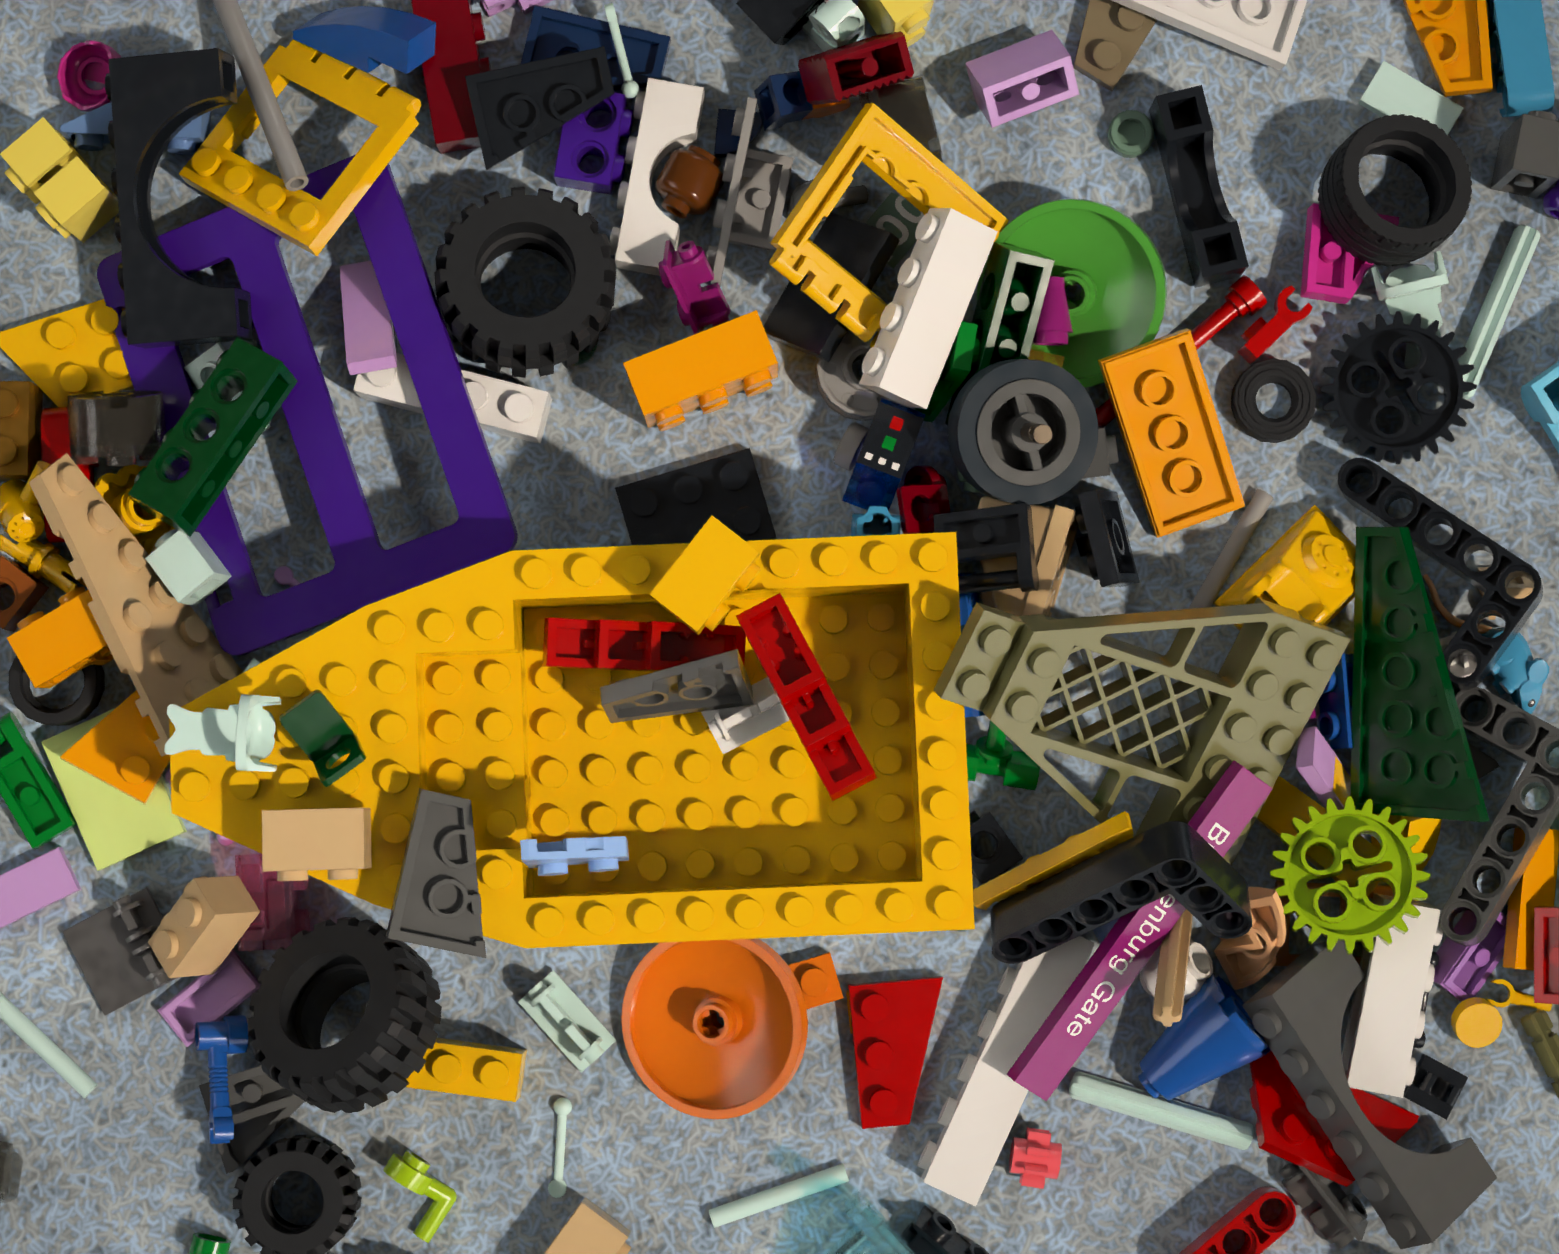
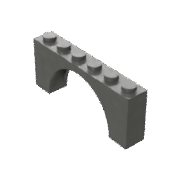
M1326 941L1310 946L1242 1006L1252 1020L1257 1032L1262 1035L1275 1055L1281 1069L1290 1078L1303 1098L1308 1111L1316 1118L1332 1143L1333 1149L1342 1158L1358 1183L1361 1192L1370 1201L1386 1226L1388 1234L1396 1241L1399 1248L1406 1249L1433 1243L1497 1179V1176L1471 1137L1440 1145L1429 1154L1414 1152L1386 1138L1362 1112L1352 1094L1345 1075L1341 1054V1029L1348 1001L1353 991L1366 975L1353 955H1347L1344 941H1337L1331 952L1327 951Z

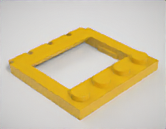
M293 39L286 48L279 45L263 65L276 98L291 80L378 126L324 197L320 200L303 190L289 191L286 189L283 179L234 153L244 139L248 140L260 124L247 87L237 98L238 104L230 107L179 172V175L188 185L313 255L318 256L418 126L419 122L415 116L420 110L421 101L395 86L390 87V84L367 72L360 69L357 70V68Z
M867 103L770 242L777 250L772 255L769 265L794 285L800 283L805 275L808 274V277L801 286V291L829 314L835 312L840 304L843 303L836 314V320L863 342L870 340L877 331L870 344L872 348L881 330L879 323L882 312L888 304L809 239L822 218L828 217L854 179L852 174L861 161L924 215L928 213L930 208H952L998 231L994 242L1009 220L876 104Z

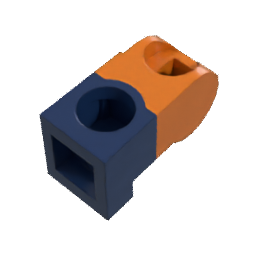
M800 71L770 75L754 90L764 131L781 128L784 124L835 114L851 106L850 98L835 103L810 104L807 101Z

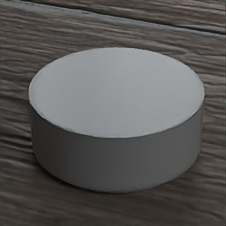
M857 422L850 424L837 447L833 459L835 461L834 464L848 471L853 469L869 428Z

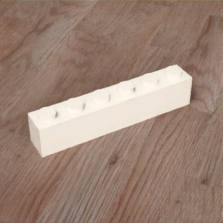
M1079 936L1032 959L1018 963L1016 969L1007 967L997 989V993L1004 995L996 1013L991 1010L987 1011L977 1033V1036L984 1039L976 1056L968 1053L959 1071L957 1079L964 1082L956 1100L951 1097L947 1098L939 1115L937 1123L944 1126L937 1143L929 1140L919 1159L917 1167L924 1169L921 1176L924 1183L976 1207L1029 1091L1014 1082L1007 1073L1086 965L1095 945L1094 942Z

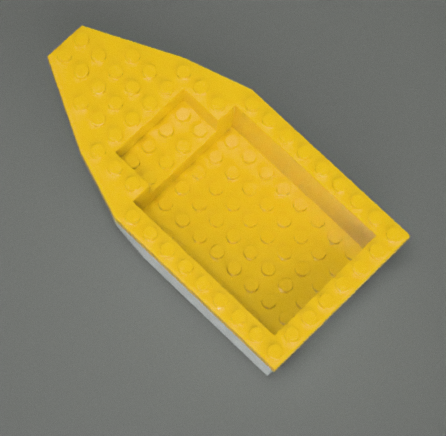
M956 532L746 541L760 552V557L755 564L761 568V571L744 592L736 587L724 603L730 607V610L719 625L741 626L736 615L781 593L877 777L834 801L831 800L790 720L723 754L701 712L610 723L601 705L600 687L613 684L622 679L635 678L653 672L543 667L545 618L548 617L683 623L649 595L689 545V543L513 550L356 610L182 706V708L193 712H203L206 708L228 710L229 705L239 704L241 694L280 697L281 705L262 706L264 710L269 711L273 715L276 731L274 734L275 744L271 754L266 759L259 761L277 765V770L275 772L236 770L235 762L226 760L225 755L206 756L200 750H188L170 755L172 813L262 854V810L371 808L372 868L358 869V879L328 880V870H308V875L374 905L392 910L419 788L470 799L477 857L478 892L482 908L483 936L523 948L975 929L965 709L963 705L941 699L934 691L961 635ZM746 637L745 670L751 685L767 678ZM315 690H320L358 736L366 755V759L328 787L321 783L314 763L279 720L281 714ZM169 718V735L171 737L176 729ZM346 754L339 758L332 765L331 769L337 767L342 762H344L349 756V754ZM626 836L628 840L629 861H618L619 870L589 872L588 864L568 865V874L538 876V868H529L521 861L520 840L537 839V843L563 841L564 838Z

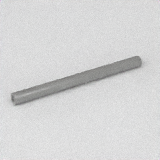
M212 0L285 187L289 191L301 190L308 184L309 180L237 0Z

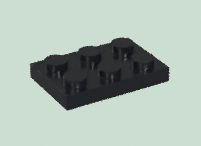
M750 448L615 488L632 545L690 543L711 515L745 541L777 539Z

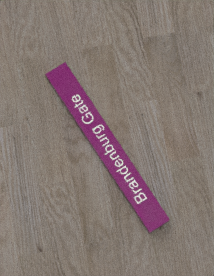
M1233 760L1191 818L1188 825L1195 829L1224 857L1273 789ZM1168 894L1121 916L1010 1068L1007 1075L1014 1082L1047 1101L1186 908L1171 894Z

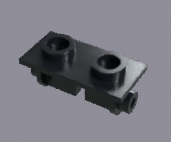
M927 1206L921 1209L915 1224L911 1222L900 1235L906 1242L904 1247L913 1254H989L982 1246L974 1243L970 1244L956 1232L953 1222L947 1216L939 1212L934 1213Z

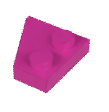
M1313 203L1307 209L1300 297L1346 304L1352 299L1362 283L1364 275L1374 263L1370 264L1367 263L1368 261L1359 260L1360 258L1354 257L1350 252L1345 251L1333 239L1332 234L1328 232L1324 219L1321 217L1319 204ZM1378 214L1382 219L1398 226L1399 217Z

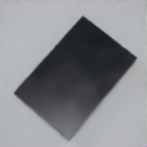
M830 212L813 243L867 288L872 290L900 240L889 231ZM806 274L797 285L789 281L763 327L768 338L829 362L848 331L843 324L836 320V314L843 303L840 304L835 312L829 314L801 291V286L808 277V274Z

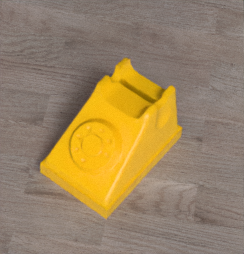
M1313 505L1225 590L1213 604L1216 607L1254 604L1258 597L1292 609L1303 618L1326 626L1355 598L1356 546L1316 505ZM1244 623L1234 624V626L1240 631Z

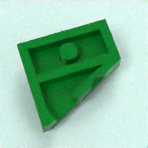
M961 322L927 409L915 408L914 415L924 418L925 422L932 423L970 373L971 367L976 363L980 350V341L976 338L977 324Z

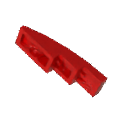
M781 593L736 615L831 800L834 801L876 779V774L854 735L850 723L827 683L823 671Z
M548 617L545 618L543 667L656 672L738 649L745 667L746 635L741 626L718 625L713 631L704 627L698 635L684 623L587 620Z

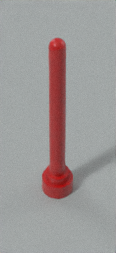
M1243 275L1229 287L1230 293L1224 297L1226 302L1191 330L1196 350L1237 316L1240 318L1245 317L1247 314L1253 316L1267 304L1264 294L1249 277ZM1110 398L1096 409L1098 426H1106L1116 418Z

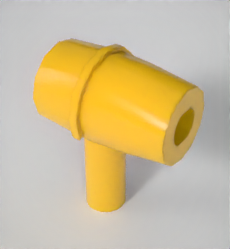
M37 462L27 483L22 480L12 479L0 486V522L2 527L7 530L10 538L17 542L35 540L44 530V513L29 482L50 466L47 462Z

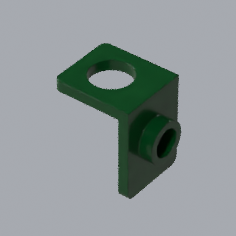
M320 690L313 691L279 717L283 727L314 763L319 779L325 787L330 786L366 759L358 736ZM346 754H349V756L344 762H342L337 767L331 769L332 765L339 758Z

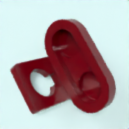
M921 465L912 467L906 474L904 486L896 490L902 532L904 534L935 533L933 515L950 513L946 480L932 466Z

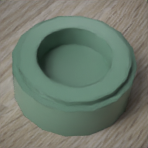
M1126 110L1119 113L1112 119L1107 130V140L1111 149L1124 158H1135L1143 155L1149 149L1154 139V127L1151 120L1144 113L1137 110Z

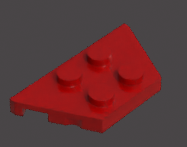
M1270 1051L1267 1055L1250 1062L1253 1086L1249 1089L1252 1108L1257 1114L1255 1128L1259 1148L1296 1165L1305 1167L1309 1171L1345 1187L1352 1184L1355 1178L1342 1158L1333 1149L1332 1143L1316 1118L1308 1111L1306 1103L1290 1078L1281 1069L1273 1052ZM1350 1088L1356 1102L1368 1120L1392 1142L1396 1143L1418 1122L1419 1115L1363 1090Z

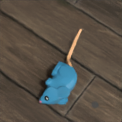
M1424 574L1423 578L1429 588L1436 609L1449 623L1460 628L1465 620L1453 616L1443 606L1434 583L1428 574ZM1479 624L1478 632L1486 638H1495L1504 631L1505 627H1491ZM1518 632L1487 676L1492 675L1495 680L1492 685L1501 696L1507 692L1511 695L1517 707L1532 714L1539 702L1542 685L1549 674V666L1542 658H1535L1533 660L1527 641Z

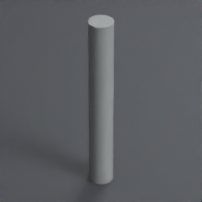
M1260 489L1256 490L1188 609L1212 606L1271 504L1273 497Z

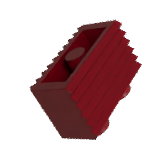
M901 31L875 35L798 61L807 101L812 105L841 102V100L849 99V97H857V95L865 94V92H871L874 89H880L889 84H896V82L904 81V79H911L914 74L905 35Z

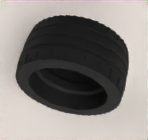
M1387 115L1377 118L1357 129L1331 155L1319 181V210H1321V217L1324 219V224L1327 226L1328 232L1332 234L1333 239L1345 251L1350 252L1352 256L1378 266L1404 265L1432 252L1448 239L1460 225L1470 206V196L1472 194L1471 172H1469V165L1466 163L1462 150L1442 128H1438L1436 124H1432L1428 120H1423L1420 117L1416 118L1412 115ZM1370 154L1391 156L1407 164L1422 179L1429 196V218L1424 227L1418 229L1396 226L1382 219L1367 204L1359 185V163L1364 156Z

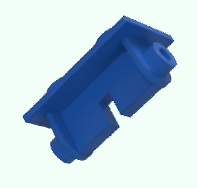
M1343 653L1319 699L1320 715L1317 719V729L1332 749L1353 748L1352 705L1350 706L1349 696L1353 695V653Z

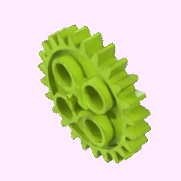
M1348 796L1344 809L1338 810L1330 798L1327 799L1326 813L1323 815L1312 805L1309 806L1308 815L1310 822L1306 824L1301 819L1294 817L1292 824L1297 831V835L1293 836L1288 833H1281L1280 840L1288 847V851H1273L1272 857L1284 864L1283 868L1270 871L1271 878L1281 880L1284 884L1275 889L1279 898L1288 899V903L1283 906V914L1286 916L1295 913L1298 916L1292 927L1294 932L1301 930L1305 926L1311 929L1308 938L1309 944H1313L1321 935L1327 937L1326 948L1328 952L1333 950L1337 941H1344L1347 955H1352L1355 942L1361 941L1365 950L1371 953L1374 946L1373 938L1377 936L1384 944L1389 946L1392 943L1389 929L1393 927L1402 934L1408 931V927L1402 919L1403 915L1416 919L1420 916L1419 910L1411 904L1412 900L1421 901L1426 900L1428 897L1425 891L1416 887L1417 883L1430 879V873L1416 869V865L1421 864L1428 858L1427 853H1412L1411 850L1419 841V835L1404 838L1401 833L1408 821L1402 819L1394 825L1389 823L1390 807H1386L1378 816L1373 814L1371 799L1366 801L1362 810H1355L1352 796ZM1363 834L1375 837L1380 844V853L1373 858L1360 857L1353 848L1355 838ZM1314 846L1325 847L1333 856V864L1325 870L1313 869L1306 861V852ZM1384 862L1392 864V869L1389 871L1361 875L1356 881V887H1349L1346 880L1330 883L1315 889L1307 887L1308 881L1338 876L1341 874L1344 864H1350L1353 871L1363 870ZM1374 881L1386 882L1393 891V900L1383 906L1373 904L1366 895L1367 886ZM1329 892L1339 894L1346 903L1345 912L1338 917L1324 915L1318 906V900L1322 895Z

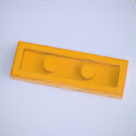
M1519 828L1514 830L1513 852L1519 850L1525 842V833ZM1548 830L1508 899L1502 967L1534 970V907H1554L1559 856V830Z

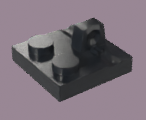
M1095 489L1078 494L1081 506L1075 508L1076 519L1081 533H1088V536L1078 538L1076 542L1080 557H1087L1092 578L1099 580L1101 587H1124L1140 583L1117 492Z

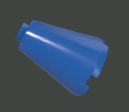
M1212 973L1211 977L1204 981L1200 991L1183 1006L1182 1019L1179 1022H1173L1171 1027H1167L1139 1062L1143 1072L1138 1075V1078L1144 1088L1154 1098L1162 1095L1167 1100L1174 1099L1253 1062L1271 1051L1262 1035L1254 1028L1252 1020L1242 1005L1245 1002L1220 976L1215 977V974Z

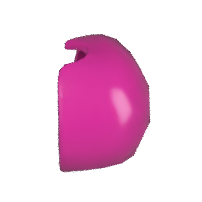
M87 40L72 46L60 59L57 73L62 98L80 109V111L90 112L110 103L111 101L107 97L105 87L100 90H93L87 86L85 79L105 84L106 74L109 73V59L122 57L112 47L95 40Z

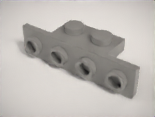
M748 97L746 109L736 108L731 135L739 136L740 139L737 154L727 153L722 181L730 182L731 184L727 201L718 199L713 227L721 228L718 247L709 245L706 257L714 273V280H711V284L718 282L720 287L729 242L775 252L776 248L770 242L780 229L794 159L748 148L757 108V98Z

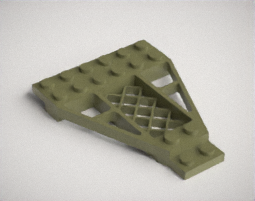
M1258 597L1254 604L1055 619L1044 614L1016 616L976 602L934 691L941 699L982 711L1099 823L1110 819L1107 815L1127 778L1138 776L1160 783L1161 786L1135 834L1137 836L1168 821H1180L1188 824L1233 760L1273 788L1351 639L1339 630L1305 619L1292 609ZM1244 623L1218 674L1185 663L1204 626ZM1179 629L1166 655L1105 636L1107 634ZM1080 650L1084 664L1063 674L1062 669L1069 655ZM1092 652L1101 654V656L1093 659ZM1119 664L1123 677L1102 687L1099 673ZM1131 665L1140 667V669L1133 672ZM1158 677L1162 690L1141 699L1138 686ZM1089 678L1093 692L1072 702L1068 688ZM1170 678H1173V679H1176V680H1179V681L1176 682V683H1174V684H1172ZM1197 690L1200 702L1180 712L1176 699ZM1128 692L1132 705L1111 714L1107 701ZM1059 694L1062 707L1041 717L1040 713L1047 699ZM1167 704L1170 717L1150 727L1146 714ZM1098 706L1102 719L1081 729L1077 716ZM1137 719L1140 732L1120 742L1116 729ZM1068 722L1071 734L1054 728ZM1192 724L1188 733H1186L1185 727ZM1175 732L1178 745L1158 754L1155 741ZM1107 734L1110 746L1093 740ZM1145 747L1149 759L1133 754V752ZM1047 749L1109 767L1092 800L1088 799L1044 757V752ZM1265 801L1223 857L1231 866Z

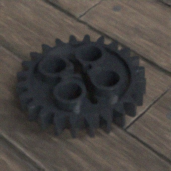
M1396 311L1393 323L1387 325L1381 314H1377L1375 317V329L1370 330L1363 322L1357 324L1360 334L1357 340L1344 333L1342 335V339L1348 347L1346 352L1335 349L1331 350L1330 354L1339 364L1338 367L1323 368V373L1334 378L1333 384L1320 388V392L1334 396V401L1323 406V411L1338 412L1339 417L1332 422L1330 427L1334 429L1345 425L1348 431L1344 435L1342 442L1345 444L1354 438L1359 439L1360 444L1357 454L1362 455L1371 446L1376 448V462H1381L1386 451H1392L1395 464L1401 463L1404 451H1409L1414 461L1418 462L1421 459L1420 447L1426 446L1435 455L1439 453L1435 439L1441 437L1450 443L1455 440L1453 434L1448 429L1451 424L1459 427L1466 426L1467 423L1458 415L1459 409L1474 408L1473 403L1463 399V392H1469L1477 388L1476 384L1463 381V375L1472 371L1474 365H1459L1457 359L1467 349L1466 347H1460L1451 350L1448 345L1453 340L1455 333L1452 331L1439 338L1436 335L1439 321L1435 320L1427 329L1420 327L1421 314L1416 313L1410 325L1404 324L1401 312ZM1402 343L1415 345L1420 353V360L1417 366L1411 369L1399 367L1393 358L1395 347ZM1380 351L1383 353L1396 379L1401 381L1406 378L1410 382L1411 386L1405 390V393L1421 417L1422 421L1419 425H1415L1397 395L1391 398L1386 395L1385 390L1389 388L1390 381L1374 357L1376 352ZM1361 367L1373 369L1379 378L1377 388L1370 393L1357 391L1351 382L1352 374L1355 370ZM1434 383L1443 390L1444 400L1437 409L1429 410L1420 405L1417 394L1423 384ZM1393 407L1401 413L1403 418L1402 426L1396 433L1386 434L1378 429L1375 422L1376 415L1382 408Z

